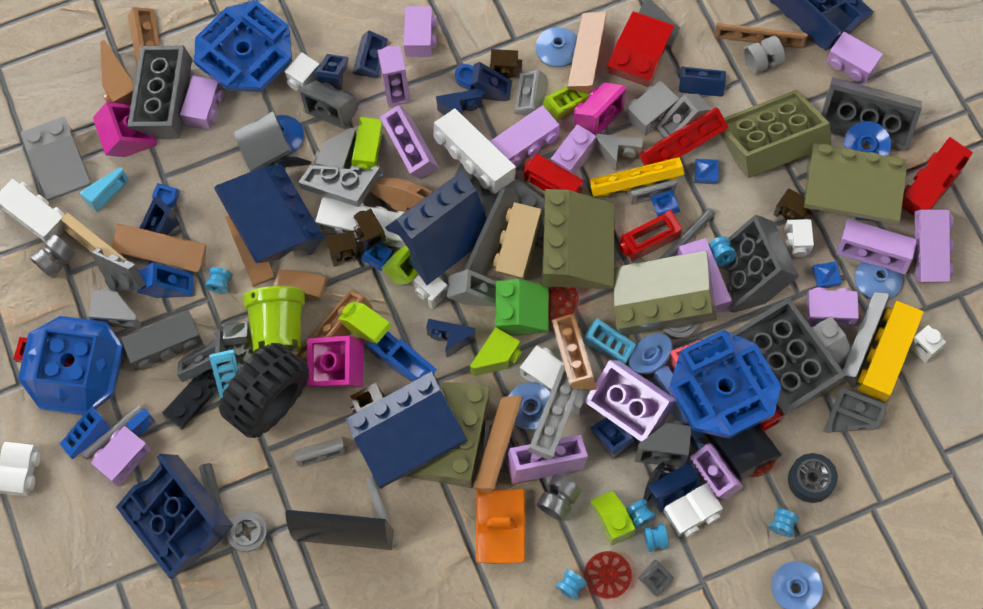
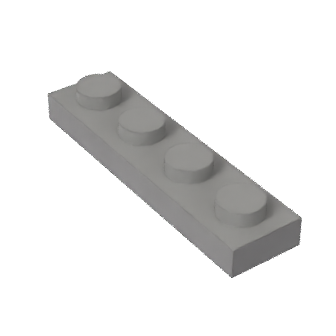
M562 364L528 452L548 460H552L578 392V388H570L565 366Z

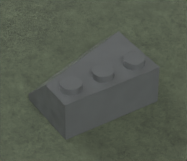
M755 214L729 237L731 247L734 248L737 254L731 263L725 265V269L729 271L730 283H727L728 292L732 296L730 312L735 313L766 304L799 277L772 220Z

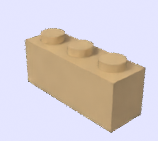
M515 202L512 208L509 207L506 215L508 226L506 231H502L500 237V244H502L501 252L497 253L494 259L496 272L526 280L544 214L542 209Z

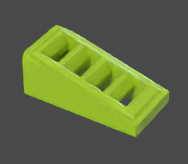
M566 86L546 96L542 105L558 121L573 112L580 103L584 104L589 99L590 92L586 94L577 91L581 96L579 98L574 90Z

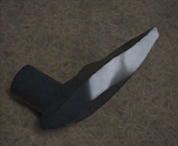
M283 156L272 162L271 166L311 165L312 161L298 157Z
M664 462L654 469L647 482L643 497L647 503L652 497L648 486L675 471L665 468Z

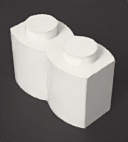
M4 442L0 454V494L28 497L29 492L34 489L35 476H33V472L40 463V452H38L34 445Z
M706 483L666 506L663 512L679 537L685 535L688 538L699 531L698 526L707 522L710 525L721 518L719 514L722 513L723 508Z

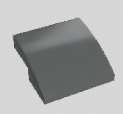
M274 111L234 132L250 172L265 167L292 152Z

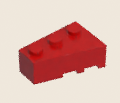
M949 137L939 151L931 155L925 169L921 168L913 178L915 182L912 186L908 184L904 188L902 208L914 217L915 211L932 210L962 173L973 152Z

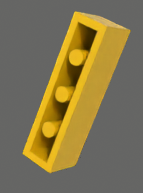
M897 300L892 308L887 307L882 319L886 321L884 328L879 327L874 338L875 341H878L876 348L871 347L865 360L869 362L867 370L863 368L857 382L861 383L858 389L859 392L882 402L888 400L924 311Z

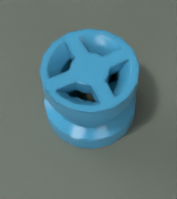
M721 236L709 243L717 266L728 265L736 258L737 254L734 248L731 247L728 237Z
M211 267L209 270L210 278L206 281L205 287L212 292L226 294L229 290L228 281L232 279L233 274L223 268Z
M641 499L626 509L635 529L646 525L656 517L653 511H649L646 499Z
M776 508L774 512L775 519L770 523L769 529L778 535L793 537L794 524L798 523L799 516L789 510Z
M660 524L657 528L652 529L650 527L643 528L648 552H654L656 548L669 549L668 536L664 524Z
M566 569L563 580L558 582L555 587L563 595L576 601L579 597V591L586 587L587 582L575 572Z

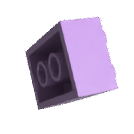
M609 360L596 381L597 390H591L584 401L641 442L663 426L677 404L675 398L622 362Z

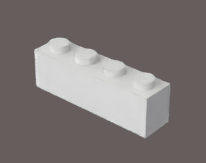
M453 109L434 122L433 136L436 142L443 145L449 151L452 158L458 159L463 164L465 170L479 180L483 188H488L495 194L502 187L515 180L516 166L456 109Z
M322 198L315 221L321 232L337 235L353 231V227L356 226L353 216L360 211H367L371 208L385 232L386 241L382 242V244L398 249L405 246L399 235L391 233L385 228L405 212H391L379 206L372 208L365 206L363 203L360 207H356L332 198Z

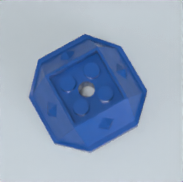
M257 0L247 2V4L226 7L195 37V65L228 91L262 92L292 62L289 25Z
M58 316L28 333L18 380L41 410L83 416L92 406L97 409L115 394L124 347L107 322ZM75 358L73 365L70 367L65 366L68 359Z
M722 330L682 349L669 385L670 392L693 431L724 438H731L772 418L775 414L781 384L758 346L744 338L734 336L733 333ZM724 385L728 387L730 392H723L718 386Z

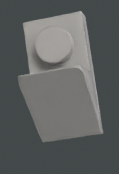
M597 134L595 149L616 170L617 155H622L625 158L639 157L638 154L641 153L643 139Z

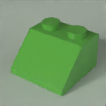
M520 279L496 281V328L508 335L549 332V287Z

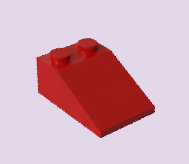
M632 11L607 65L608 73L646 87L652 85L674 25Z

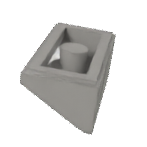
M540 70L520 73L515 114L529 115L542 106L547 77Z
M665 179L657 181L653 185L637 186L627 191L630 203L634 205L651 200V197L673 190L675 193L677 181L676 179Z
M339 437L295 450V460L298 466L303 467L345 455L343 439Z

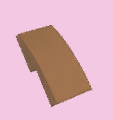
M279 269L273 286L297 287L304 290L305 300H321L327 278L302 271Z

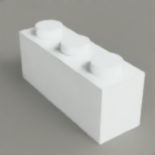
M11 179L0 191V209L44 242L52 234L59 237L64 232L65 225L61 219L65 214L57 207L54 209L49 207V202L41 195H33L31 193L32 189L24 182L19 184L14 179Z
M536 345L520 366V376L529 382L545 386L551 392L561 364L564 365V363L555 358V354L548 348L544 347L542 349ZM578 389L571 408L577 415H580L586 407L587 403L584 401L591 390Z

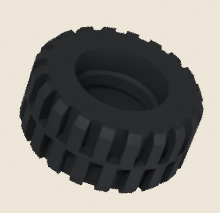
M271 343L264 346L252 358L250 357L242 368L240 367L236 372L237 374L228 383L229 385L224 390L223 397L219 402L220 415L247 438L262 436L263 433H267L270 431V428L279 423V420L287 414L288 410L293 407L297 398L302 394V390L306 387L310 376L308 365L283 344Z

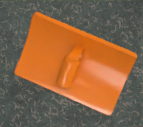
M477 490L476 562L490 564L524 563L526 561L525 490H493L490 494Z

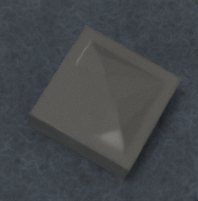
M248 321L224 324V345L248 343Z
M654 560L638 579L654 596L658 597L674 577L659 561Z

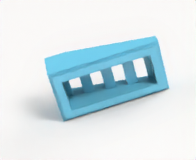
M119 167L85 188L79 194L86 204L96 212H99L129 179L124 170Z
M597 318L591 323L582 338L583 343L623 364L627 362L637 345ZM596 330L600 332L597 339L593 337ZM606 335V336H608L609 338L607 339L606 343L604 344V343H602L601 341L603 340L604 336ZM613 340H616L617 343L615 347L611 349L610 345L612 344ZM622 344H623V345L626 346V348L624 349L623 353L620 355V354L617 353V352L619 351L620 347H621Z
M233 349L209 355L220 398L223 397L222 394L229 385L223 382L230 381L239 370ZM231 360V363L220 366H218L217 364ZM233 370V372L220 374L221 372Z

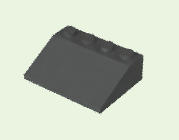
M789 297L732 332L734 336L744 338L758 346L781 384L777 406L783 415L825 395L841 385L846 375Z

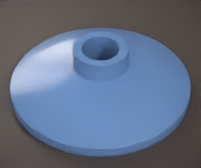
M554 27L544 31L536 42V53L539 59L551 67L570 65L573 60L577 36L572 31L561 27Z
M861 262L856 269L855 284L860 293L868 299H871L874 292L888 293L890 300L898 294L902 287V273ZM877 273L883 274L884 278H879Z
M657 333L649 335L638 342L629 358L632 370L638 374L645 375L653 373L664 366L671 356V350H673L670 338L665 334Z
M528 382L517 386L511 391L508 397H522L515 421L516 426L525 430L537 429L550 395V391L545 386ZM529 405H533L536 408L533 412H528L526 409Z
M794 561L788 562L777 569L772 578L771 590L776 602L784 609H812L822 597L823 584L819 574L813 567L803 562ZM798 585L800 592L794 593L791 590V586Z

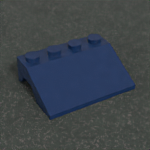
M769 0L825 51L835 45L843 32L850 34L874 13L862 0Z
M282 165L261 167L214 187L256 264L279 260L291 251L305 249L308 255H312L324 239Z
M461 171L385 228L387 231L399 235L410 250V263L425 284L429 285L474 249L487 218L477 190L465 173Z
M432 371L346 418L352 436L380 489L468 441L442 391V385Z
M159 454L157 456L159 462L157 469L147 480L134 485L116 508L169 579H174L217 545L232 528L233 524L179 455Z

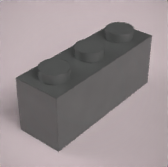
M189 310L121 338L130 363L136 371L139 369L146 370L161 360H170L182 351L194 350L199 344L203 343Z

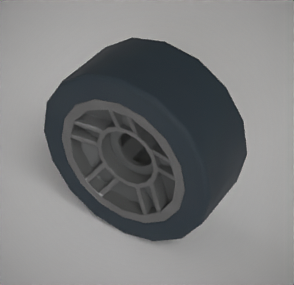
M816 453L804 454L796 459L788 474V484L792 493L800 500L809 503L822 502L829 497L836 487L838 479L836 467L831 460L822 454ZM811 473L812 476L818 480L812 482L809 480L808 476Z

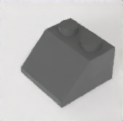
M315 80L300 90L307 114L345 130L358 109L356 97L348 91H339L326 82L320 83Z
M672 421L671 423L664 424L639 443L635 462L654 465L664 462L665 466L678 468L684 466L689 456L691 426H687L686 423L681 421Z

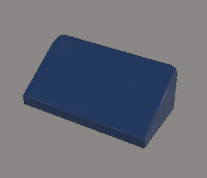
M370 30L364 33L361 37L352 73L378 78L381 68L377 50L385 48L388 39Z
M682 66L679 92L722 97L725 90L726 71Z
M687 463L653 482L648 488L661 513L666 506L702 486L699 473L692 464Z

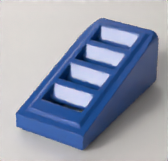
M92 406L61 441L60 445L73 460L110 430L111 427Z

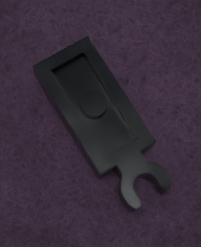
M212 368L203 372L201 381L197 378L192 379L162 412L165 417L181 430L214 395L211 388L216 387L217 384L215 379H209V376L213 373Z

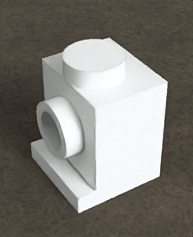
M811 219L787 220L784 234H786V246L790 247L791 255L794 257L810 255L814 246Z
M419 274L411 281L415 287L414 292L422 300L427 299L428 305L432 310L447 295V284L439 277L429 285L425 284Z
M928 325L913 338L910 349L926 364L943 349L946 342L938 330L932 329ZM918 344H920L928 353H926Z

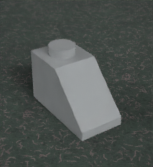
M684 94L656 127L664 137H667L711 109L699 94Z
M350 128L322 143L320 151H317L315 154L314 164L317 166H337L338 169H348L354 152L357 136L356 130Z
M469 269L449 275L447 298L464 305L496 307V281Z
M103 288L101 291L93 290L88 314L90 320L107 322L109 326L141 328L140 321L117 292L109 288Z
M831 316L812 327V329L843 370L851 349L846 335Z

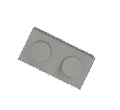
M659 81L656 85H650L640 98H634L629 102L626 119L645 136L656 127L679 101V98Z

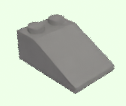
M65 116L21 132L26 150L48 201L91 185L73 131Z

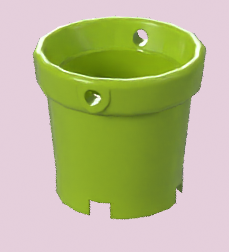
M271 286L250 290L242 296L243 306L248 312L254 353L271 343L283 344L288 349L295 346L296 352L302 349L301 317L302 307L305 305L304 290L290 286Z

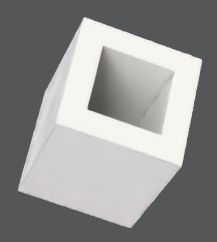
M301 52L285 71L287 84L295 91H298L311 82L317 81L316 71L320 66L319 63Z

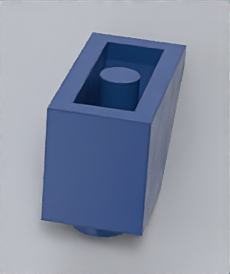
M151 263L139 270L146 283L145 286L137 290L139 294L154 298L193 296V273L157 263Z

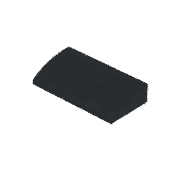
M724 385L718 386L721 391L730 392L728 387ZM759 424L731 438L706 434L740 481L782 457L780 451Z
M286 510L287 527L294 541L392 550L394 530L386 519Z

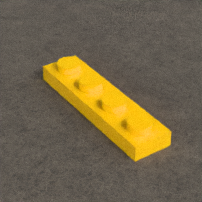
M680 157L589 180L593 197H604L611 194V192L619 190L629 191L636 186H649L657 181L677 179L679 176L684 175V170Z

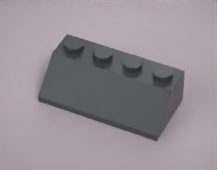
M184 45L141 46L128 120V127L130 129L158 139L181 137L183 121L180 117V112L188 91L192 58Z
M832 77L821 115L830 123L831 131L847 134L852 126L860 122L871 121L878 123L887 130L891 139V147L908 151L922 109V101Z

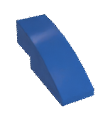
M388 331L377 344L369 341L365 343L367 350L410 382L419 379L431 371L433 374L437 371L433 365L403 340H398Z

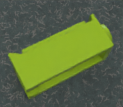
M360 117L352 166H360V169L368 170L372 167H377L382 140V120Z

